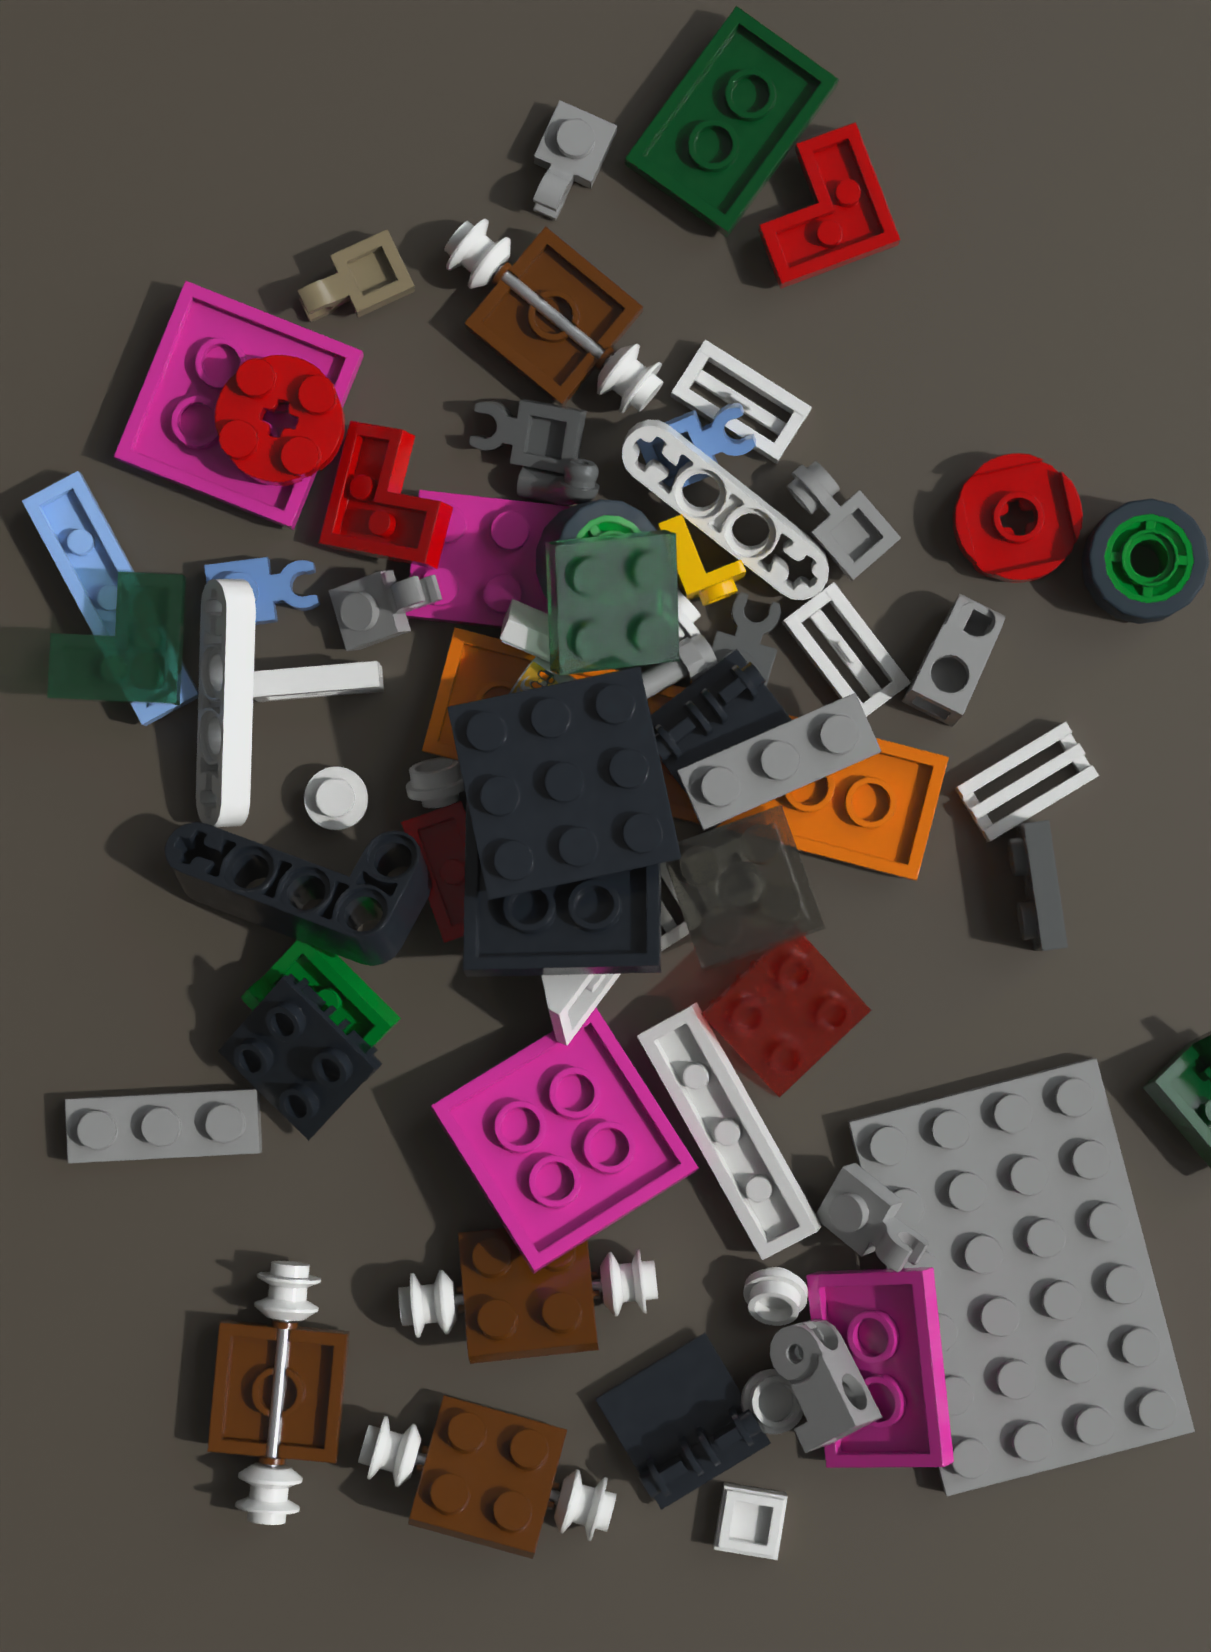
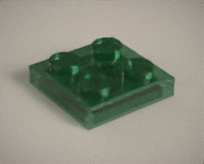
M656 530L545 542L550 671L558 675L679 661L676 533L668 530Z

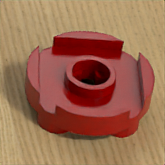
M270 355L264 358L246 360L239 366L237 372L228 379L217 400L215 427L221 448L243 474L264 484L290 486L302 482V479L312 476L319 469H324L332 462L343 441L345 414L334 384L318 367L298 357ZM278 404L289 405V414L297 418L298 423L295 429L284 428L281 437H273L270 435V425L263 421L266 411H275Z
M1006 454L984 463L961 487L953 509L954 535L961 552L980 575L993 577L1009 583L1030 582L1054 571L1071 553L1082 529L1083 511L1076 487L1062 471L1058 472L1052 465L1042 462L1043 459L1031 454ZM1018 501L1022 511L1032 510L1034 514V521L1025 526V535H1015L1012 528H1004L1001 524L1000 517L1008 513V503Z

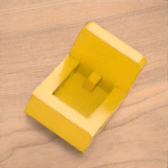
M681 514L658 523L657 533L664 550V580L675 576L682 594L688 600L700 597L703 606L720 601L738 592L735 582L743 579L746 574L742 560L706 573L683 515Z

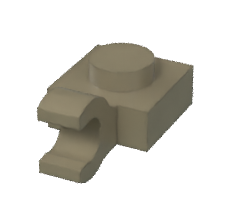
M387 229L330 255V260L336 274L313 282L298 290L299 301L309 322H313L331 314L349 301L357 318L415 292V285Z

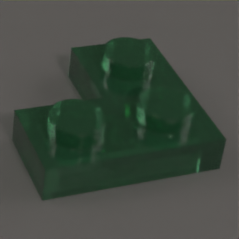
M118 572L115 636L50 633L47 698L51 700L180 705L186 577L182 574Z

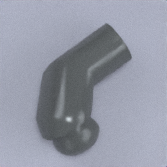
M578 458L570 460L564 466V474L523 466L518 477L517 495L560 506L590 502L595 499L600 487L596 483L599 469L594 462Z

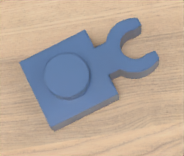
M732 403L722 407L714 416L713 422L703 427L696 410L664 422L717 464L715 454L723 452L731 456H740L748 453L756 446L754 434L746 435L741 439H732L724 430V426L728 421L743 415L744 410L741 403ZM657 436L650 443L643 441L641 438L637 440L646 464L650 460L655 459L669 469L668 477L662 480L669 487L672 486L678 470L691 461L682 454L677 466H675L663 456L664 440ZM707 474L693 475L685 481L683 487L710 476Z
M268 557L204 565L206 583L212 579H245L249 582L255 597V625L278 622L276 604L287 603L290 607L300 611L312 610L320 605V599L317 595L301 597L293 592V582L298 576L316 573L313 562L307 560L294 561L288 564L280 574L273 575Z

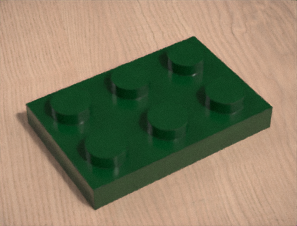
M736 6L626 156L625 165L722 235L728 237L836 89L839 79Z

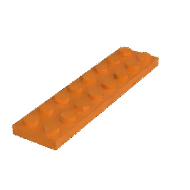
M454 628L422 751L458 760L447 707L509 694L517 680L536 656L505 644L501 639ZM566 656L562 657L559 664H555L576 679L619 671ZM671 685L648 698L650 715L685 688ZM789 715V717H790L792 720L798 718V717ZM876 738L882 751L879 754L728 819L714 829L917 881L949 757ZM661 762L672 817L700 825L687 794Z

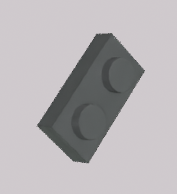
M1049 820L1015 826L1017 838L1008 839V855L1013 876H1023L1026 901L1017 903L1021 937L1023 940L1032 939L1034 951L1068 948Z

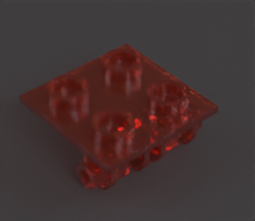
M795 925L785 934L781 933L777 937L779 940L757 961L753 959L749 963L751 966L743 974L739 973L735 976L737 980L715 1001L711 999L708 1002L709 1006L701 1013L709 1024L732 1046L779 1098L871 1011Z

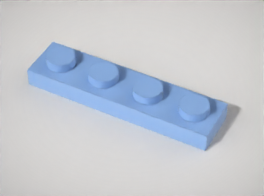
M76 471L22 500L141 724L147 726L197 699L199 691L83 475Z

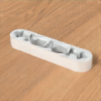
M648 419L637 423L628 431L623 442L622 460L627 471L636 480L678 513L682 514L683 517L735 558L742 560L744 565L781 594L790 599L806 600L816 596L823 590L828 581L829 563L825 551L815 540L668 424L660 420ZM656 436L663 439L662 454L675 466H677L682 454L691 460L678 470L672 486L669 487L662 482V480L668 477L669 469L658 460L652 459L646 465L638 461L640 447L635 443L638 439L641 438L648 443L653 441ZM696 474H707L714 478L720 489L717 500L705 507H697L690 504L682 491L683 485L688 478ZM753 513L766 520L769 526V534L762 543L755 546H746L738 542L734 537L732 526L741 515ZM785 534L790 539L783 543V551L796 561H801L806 555L813 558L811 571L815 577L808 580L806 577L800 576L792 582L787 579L789 575L787 562L777 554H774L769 565L761 559L774 550L780 535Z
M245 579L209 580L204 587L201 599L196 806L202 823L215 827L242 826L246 822L250 807L256 607L253 589Z

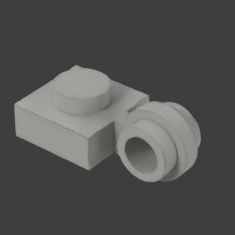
M814 461L808 468L800 465L792 472L794 480L786 487L794 499L810 515L819 508L828 515L822 523L810 532L811 536L850 581L859 576L901 539L898 533L860 490L840 506L832 497L840 490L839 486L817 461Z

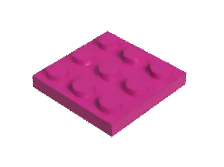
M185 281L114 457L120 462L294 530L317 472L310 477L302 479V482L290 486L264 484L243 474L223 451L219 442V436L215 427V409L220 392L228 379L237 372L239 366L246 360L264 358L270 355H289L304 359L318 367L334 384L343 408L363 360V351ZM278 404L275 411H266L263 417V421L270 425V435L273 437H281L284 428L295 429L298 423V419L289 414V405Z
M597 1008L594 1009L567 1046L558 1042L554 1031L431 1105V1111L533 1274L696 1172L699 1168Z

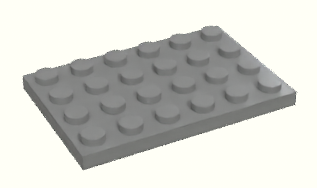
M1092 1057L847 1121L859 1166L903 1201L895 1217L909 1228L921 1234L929 1243L918 1264L913 1265L907 1261L903 1268H934L954 1457L953 1463L945 1467H938L946 1496L1195 1432L1097 1058Z

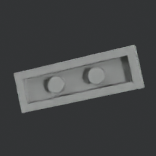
M853 693L678 770L677 773L702 830H706L877 755L882 751L856 693Z
M256 1088L65 1099L68 1163L258 1154L262 1152L260 1092Z

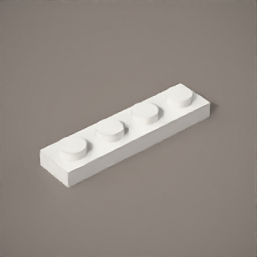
M697 1002L637 1035L761 1259L764 1260L816 1233L821 1228L818 1218Z

